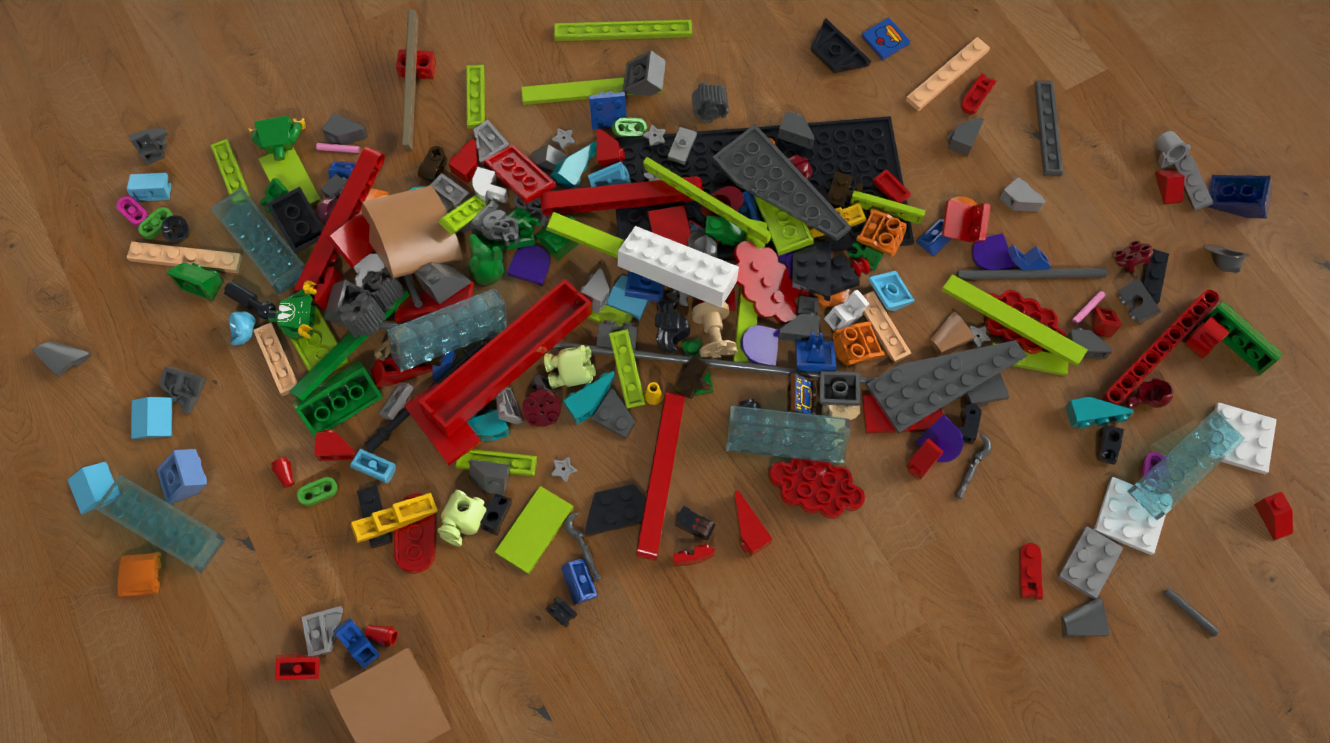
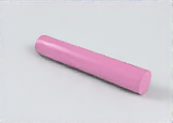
M317 143L316 145L317 150L360 153V146Z
M1099 291L1072 319V322L1078 325L1106 296L1105 293Z

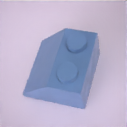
M196 449L174 450L156 469L167 505L198 494L207 485V478L203 473L201 459L198 457Z

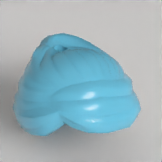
M244 311L230 313V344L232 346L243 345L251 339L256 319L250 313Z

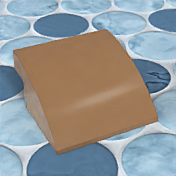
M432 185L362 202V214L370 225L369 243L392 278L412 274L419 270L422 265L429 262L445 265L462 260L463 257L456 233L451 235L438 223L448 213Z
M409 648L402 650L330 690L332 698L356 743H428L452 729L425 673L419 668Z

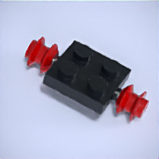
M843 255L832 258L831 296L860 285L859 278L861 273L865 275L869 273V262L860 257L859 262L852 260L850 266ZM799 290L801 295L809 296V293L805 290Z

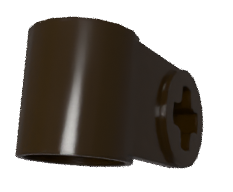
M433 146L429 149L424 161L419 166V177L433 182L443 172L448 161L442 147Z

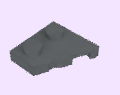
M611 388L593 416L592 421L626 440L635 425V420L616 392Z

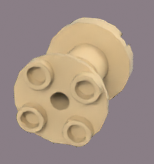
M708 302L695 306L692 309L693 312H691L692 320L695 323L703 324L704 331L709 334L711 343L699 350L700 356L721 360L723 356L736 354L737 344L733 341L722 340L720 333L723 329L722 320L729 315L728 304L724 302L721 308Z

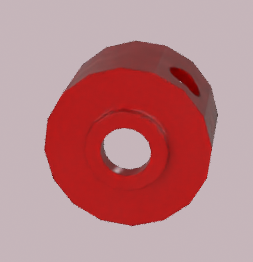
M1211 316L1190 335L1191 338L1184 345L1190 348L1200 359H1203L1230 331Z

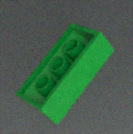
M1225 302L1217 306L1203 321L1205 323L1212 316L1219 324L1226 327L1230 332L1222 341L1259 375L1269 369L1283 355L1275 345H1272L1264 338L1262 333L1255 330L1246 319L1237 314Z
M358 360L322 382L304 401L296 398L291 403L315 438L316 432L332 430L382 399L383 396L364 366Z

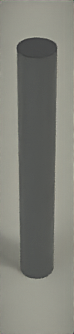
M404 275L413 302L419 308L423 303L412 275Z
M1170 588L1164 592L1165 596L1215 637L1220 630Z

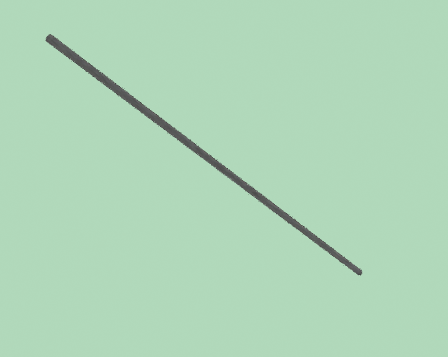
M381 322L380 329L395 331L401 324ZM403 324L413 333L427 334L424 326ZM433 327L436 336L489 342L497 336L495 334ZM559 342L552 349L562 350L583 344ZM584 345L585 347H590L591 353L614 356L612 348ZM633 350L634 357L638 359L688 364L692 358L689 356ZM700 358L711 367L791 376V373H796L805 378L820 379V372L797 371L794 368ZM860 376V384H867L876 378Z

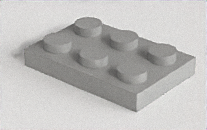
M1087 526L1084 528L1058 578L1095 600L1123 547Z

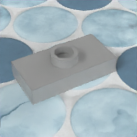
M680 127L668 154V160L685 165L697 132Z
M399 382L379 412V415L384 419L393 420L399 410L406 404V399L414 387L409 383Z

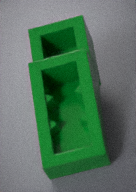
M707 216L704 235H708L713 240L721 241V245L737 246L739 243L746 241L747 232L725 220L726 218Z

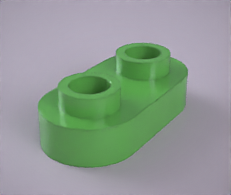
M619 118L613 122L612 131L618 137H637L646 133L647 125L641 118Z
M165 207L156 209L140 223L138 227L139 233L145 239L157 237L162 232L161 227L164 221L162 219L173 216V214Z
M324 477L301 487L297 493V498L302 505L313 506L335 496L338 491V485L334 479ZM331 486V490L326 492V487ZM312 494V498L307 500V495Z

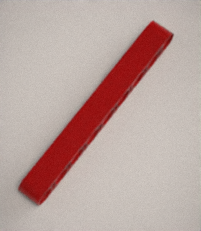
M365 147L362 150L294 288V294L303 289L306 281L316 283L313 289L317 288V284H324V275L326 274L327 267H333L339 255V252L327 237L360 212L362 202L366 200L385 161L384 153L370 147Z
M700 177L683 178L703 191ZM662 180L550 191L540 195L541 211L545 216H552L553 212L565 215L695 201Z
M1211 289L1204 291L1110 387L1101 400L1119 405L1219 302V294Z
M670 392L665 394L635 556L638 558L653 561L657 559L685 395Z

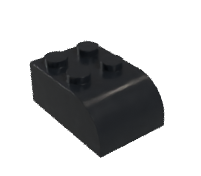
M300 187L266 203L294 254L317 243L324 228Z

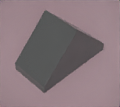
M548 144L531 153V161L542 171H553L558 162L567 158L566 154Z

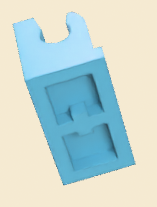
M621 162L588 175L591 187L631 183L628 170Z
M167 173L130 174L127 191L136 202L170 200L171 183H167Z

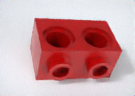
M398 49L396 70L399 77L405 78L406 50ZM417 50L416 78L424 80L434 79L436 66L434 52Z

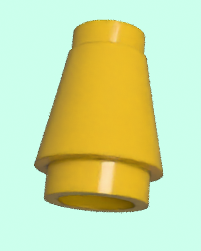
M655 382L650 383L644 392L645 401L651 405H656L663 399V393Z

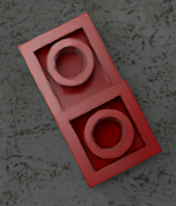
M327 267L326 274L324 275V284H317L314 302L321 309L327 308L333 284L341 281L342 275L335 267Z
M700 544L698 547H694V555H690V552L679 551L678 554H673V566H689L709 560L714 557L715 548H710V545Z

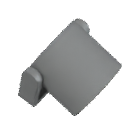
M1173 131L1163 133L1155 143V148L1161 153L1158 164L1161 168H1164L1188 157L1191 149L1190 144H1186Z

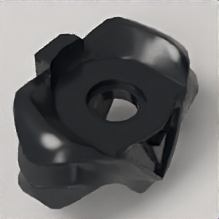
M679 299L658 302L660 313L655 315V327H659L656 341L663 353L668 352L669 354L677 355L678 351L675 345L690 335L688 319L675 310L679 305Z

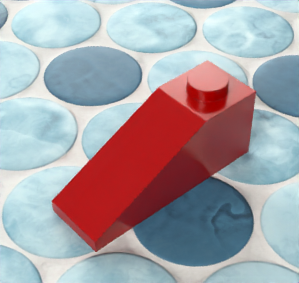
M403 356L386 358L384 361L377 359L371 369V373L376 387L395 385L433 371V365L408 360Z
M737 490L734 493V503L741 541L739 544L745 553H749L752 557L770 545L773 539L742 494Z

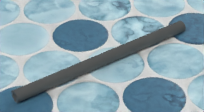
M1107 269L957 270L956 276L962 280L1106 277Z

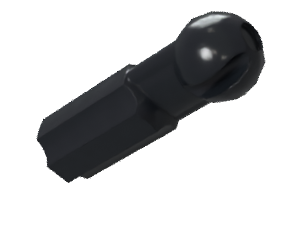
M233 280L227 283L224 288L226 296L248 309L254 307L262 319L268 320V312L276 310L273 303L258 301L256 294Z

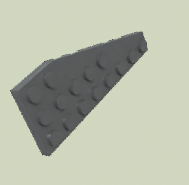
M756 124L713 156L714 162L736 186L828 237L838 241L851 230V226Z
M1015 340L901 364L867 383L866 387L897 434L1025 359L1027 355Z

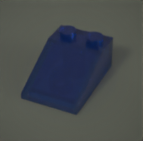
M1212 175L1209 194L1213 204L1207 207L1245 218L1267 219L1273 189L1271 176Z

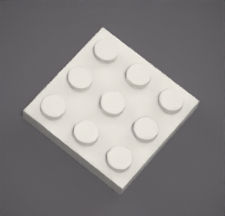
M1218 402L1215 405L1206 457L1264 475L1269 472L1277 419Z
M1112 477L1109 481L1094 531L1124 545L1153 555L1170 499Z

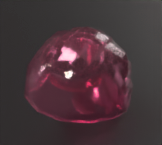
M327 197L319 202L316 214L318 219L324 224L327 223L338 199Z

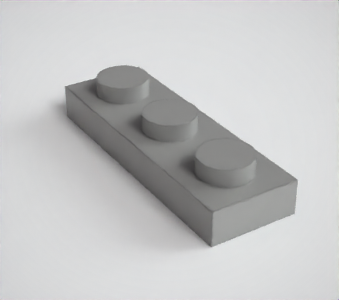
M1189 156L1174 162L1176 171L1185 176L1184 189L1194 211L1212 205L1213 200L1193 157Z

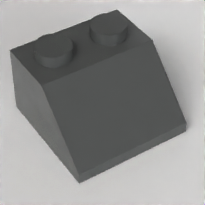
M649 51L627 62L623 92L625 94L651 96L662 91L666 60L653 51Z
M429 262L414 272L423 290L439 304L471 283L468 278L451 265Z
M346 280L333 284L324 319L339 326H345L340 318L342 314L340 308L344 304L355 301L356 297L361 294L359 292L361 287Z
M820 371V404L860 406V373Z

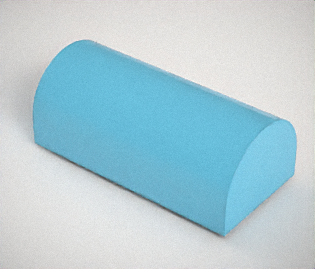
M362 449L358 451L350 464L351 468L384 483L390 482L396 470L394 463Z

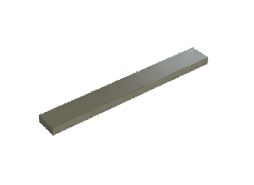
M415 9L408 10L402 133V145L406 151H413L418 15Z

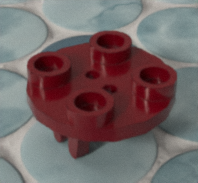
M1133 241L1128 247L1114 253L1115 263L1118 266L1124 267L1126 272L1129 271L1132 274L1135 272L1133 266L1143 262L1146 265L1150 263L1149 258L1153 254V249L1149 244Z
M539 389L532 391L525 397L522 412L529 425L544 427L557 422L561 413V404L559 398L554 393Z

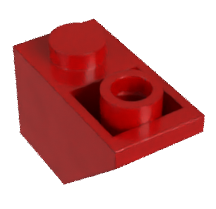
M474 139L465 143L461 151L454 155L448 163L451 173L466 184L473 179L477 167H479L477 147Z

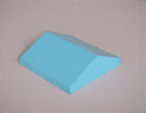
M896 271L868 278L887 310L897 311L915 301Z
M622 275L613 286L606 305L631 314L634 320L640 321L650 300L624 296L628 277Z
M146 397L132 400L131 439L172 437V398Z
M107 462L83 467L68 479L82 515L120 497Z

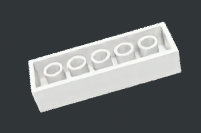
M637 226L634 227L618 250L619 267L720 308L737 282L738 266Z

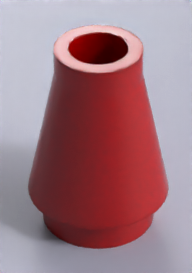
M286 457L271 463V470L281 482L283 488H288L295 484L291 462Z
M368 625L365 630V636L388 647L396 643L398 631L393 626Z

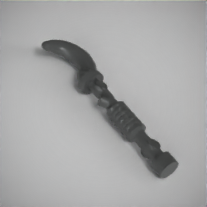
M980 434V438L983 440L984 448L981 452L973 454V464L969 465L970 469L967 470L962 480V486L955 494V497L958 499H963L964 491L967 485L970 484L979 461H982L991 452V441L983 434Z
M577 512L572 513L565 520V530L575 540H578L579 546L583 551L584 560L589 565L593 574V580L597 582L602 579L601 575L598 574L593 564L592 555L587 550L588 545H584L582 539L584 534L573 528V520L578 514Z

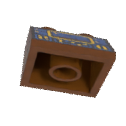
M791 373L787 387V423L811 424L812 418L816 417V406H813V400L816 399V388H813V381L796 373Z

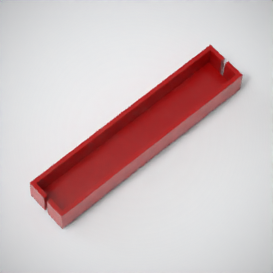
M564 279L419 401L422 412L433 423H436V426L448 437L451 436L544 356L545 353L592 314V302L582 293H577V289Z

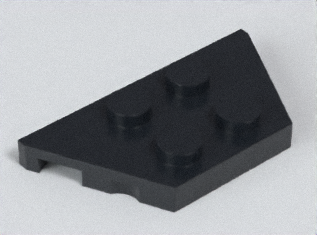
M827 18L824 19L816 40H814L811 46V52L833 73L870 66L871 60Z
M826 241L793 253L792 287L805 290L811 295L817 293L824 296L826 301L831 300V241Z
M634 484L594 493L585 528V537L641 524L646 501L644 495Z

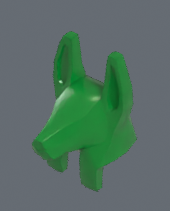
M475 234L470 235L468 243L471 259L468 262V268L471 276L481 285L497 283L504 273L502 250L498 246L493 247L491 250Z

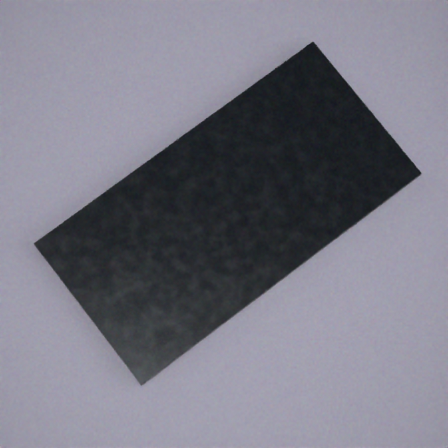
M891 116L807 123L814 135L812 149L778 138L780 125L759 127L768 138H772L775 141L776 147L787 158L797 155L808 159V163L812 168V175L808 181L826 200L836 171L853 176L849 190L854 191L856 185L861 183L863 185L862 193L889 200L887 196L873 183L875 177L887 169L904 186ZM749 128L697 132L685 165L668 160V154L677 133L664 134L665 143L652 146L649 145L648 139L643 136L614 138L618 141L621 149H624L625 159L622 161L628 170L631 183L649 181L644 177V174L648 172L643 164L645 158L648 157L681 178L700 177L703 191L709 195L726 186L736 187L741 192L746 191L735 185L714 162L713 156ZM847 197V198H846L845 205H844V208H843V209H845V208L851 206V205H850V202H851V198H850V197ZM696 201L616 209L618 238L626 240L635 226L652 232L648 211L684 205L688 223L691 220L705 228L706 217L701 211V204ZM757 205V209H758V212H759L760 219H761L762 222H764L763 217H762V215H761V212H760V210H759V208H758V205ZM862 209L866 220H868L870 211ZM899 219L901 222L906 223L907 227L900 246L913 245L914 237L911 222ZM867 221L852 226L851 230L838 241L823 235L813 238L814 244L805 246V248L831 241V252L857 250L852 245L855 241L858 242L857 236L861 234ZM770 239L765 244V247L772 249L776 253L773 241ZM720 242L717 246V258L723 261L735 260L734 249L736 246L721 245ZM861 244V246L865 249L867 245Z

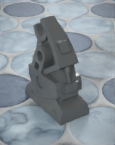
M493 200L470 222L472 234H475L477 237L482 235L488 240L504 241L506 246H510L509 240H515V244L519 242V227L515 219L508 218L507 214L499 210V205Z

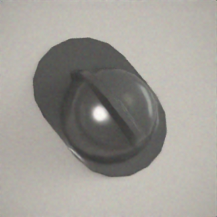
M696 231L691 234V237L689 236L688 247L717 258L716 240L708 237V235H704V231Z
M1204 245L1206 250L1214 253L1216 266L1225 272H1240L1245 257L1251 256L1248 253L1237 252L1220 246Z

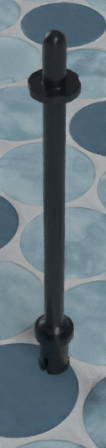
M480 341L469 351L463 349L465 355L431 386L436 383L439 385L482 349L485 343ZM405 409L385 428H378L376 430L377 433L364 443L371 452H374L385 440L388 441L390 439V433L410 416L408 411Z

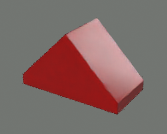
M1175 170L1156 171L1155 176L1163 203H1181L1183 201L1185 176Z
M1095 307L1093 333L1112 337L1121 326L1118 316L1114 310Z

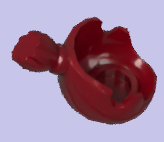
M1153 378L1150 382L1144 381L1139 387V396L1127 398V408L1133 409L1143 403L1154 408L1164 407L1173 398V386L1169 382Z

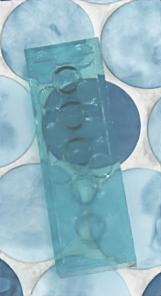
M242 187L210 208L278 296L298 282L305 265Z
M494 288L388 329L387 334L391 356L400 371H404L500 333L507 328L506 303Z
M731 406L726 451L844 464L850 437V419Z
M1214 410L1127 492L1156 520H1159L1245 438Z
M122 475L118 476L94 508L199 573L203 572L225 541V538L218 532Z

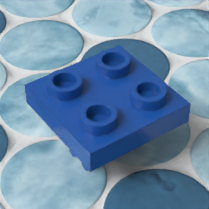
M602 91L601 94L589 95L592 130L612 128L615 120L627 118L625 92L612 93L608 91L605 94Z
M814 332L810 334L808 341L796 340L797 371L836 372L834 341H823L822 333L815 337Z

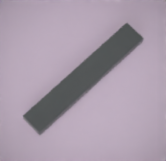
M1036 81L1034 88L1043 176H1062L1063 167L1054 83L1050 81Z

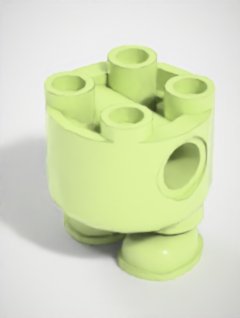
M581 345L562 349L555 356L552 353H545L544 364L546 371L550 372L557 367L559 374L550 372L548 375L552 389L564 385L571 387L592 382L593 376H596V369L594 364L591 365L590 357L592 354L589 346Z
M455 490L441 513L443 525L438 528L440 537L452 545L461 547L463 539L460 533L473 535L478 532L481 526L480 521L487 510L483 506L485 502L478 497H473L472 499L466 496L464 492Z

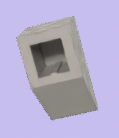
M1019 177L1004 189L999 198L1013 211L1039 212L1046 202L1041 194L1036 193L1027 182Z
M598 269L595 274H591L587 285L582 286L579 291L592 302V311L598 314L608 303L610 292L601 269Z

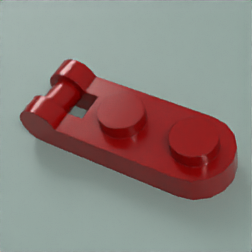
M981 73L964 97L961 104L962 111L969 115L975 114L991 90H993L997 81L993 78L991 80Z
M1026 543L1019 551L1020 598L1034 597L1036 600H1042L1041 549L1034 543ZM1028 584H1034V589H1029Z

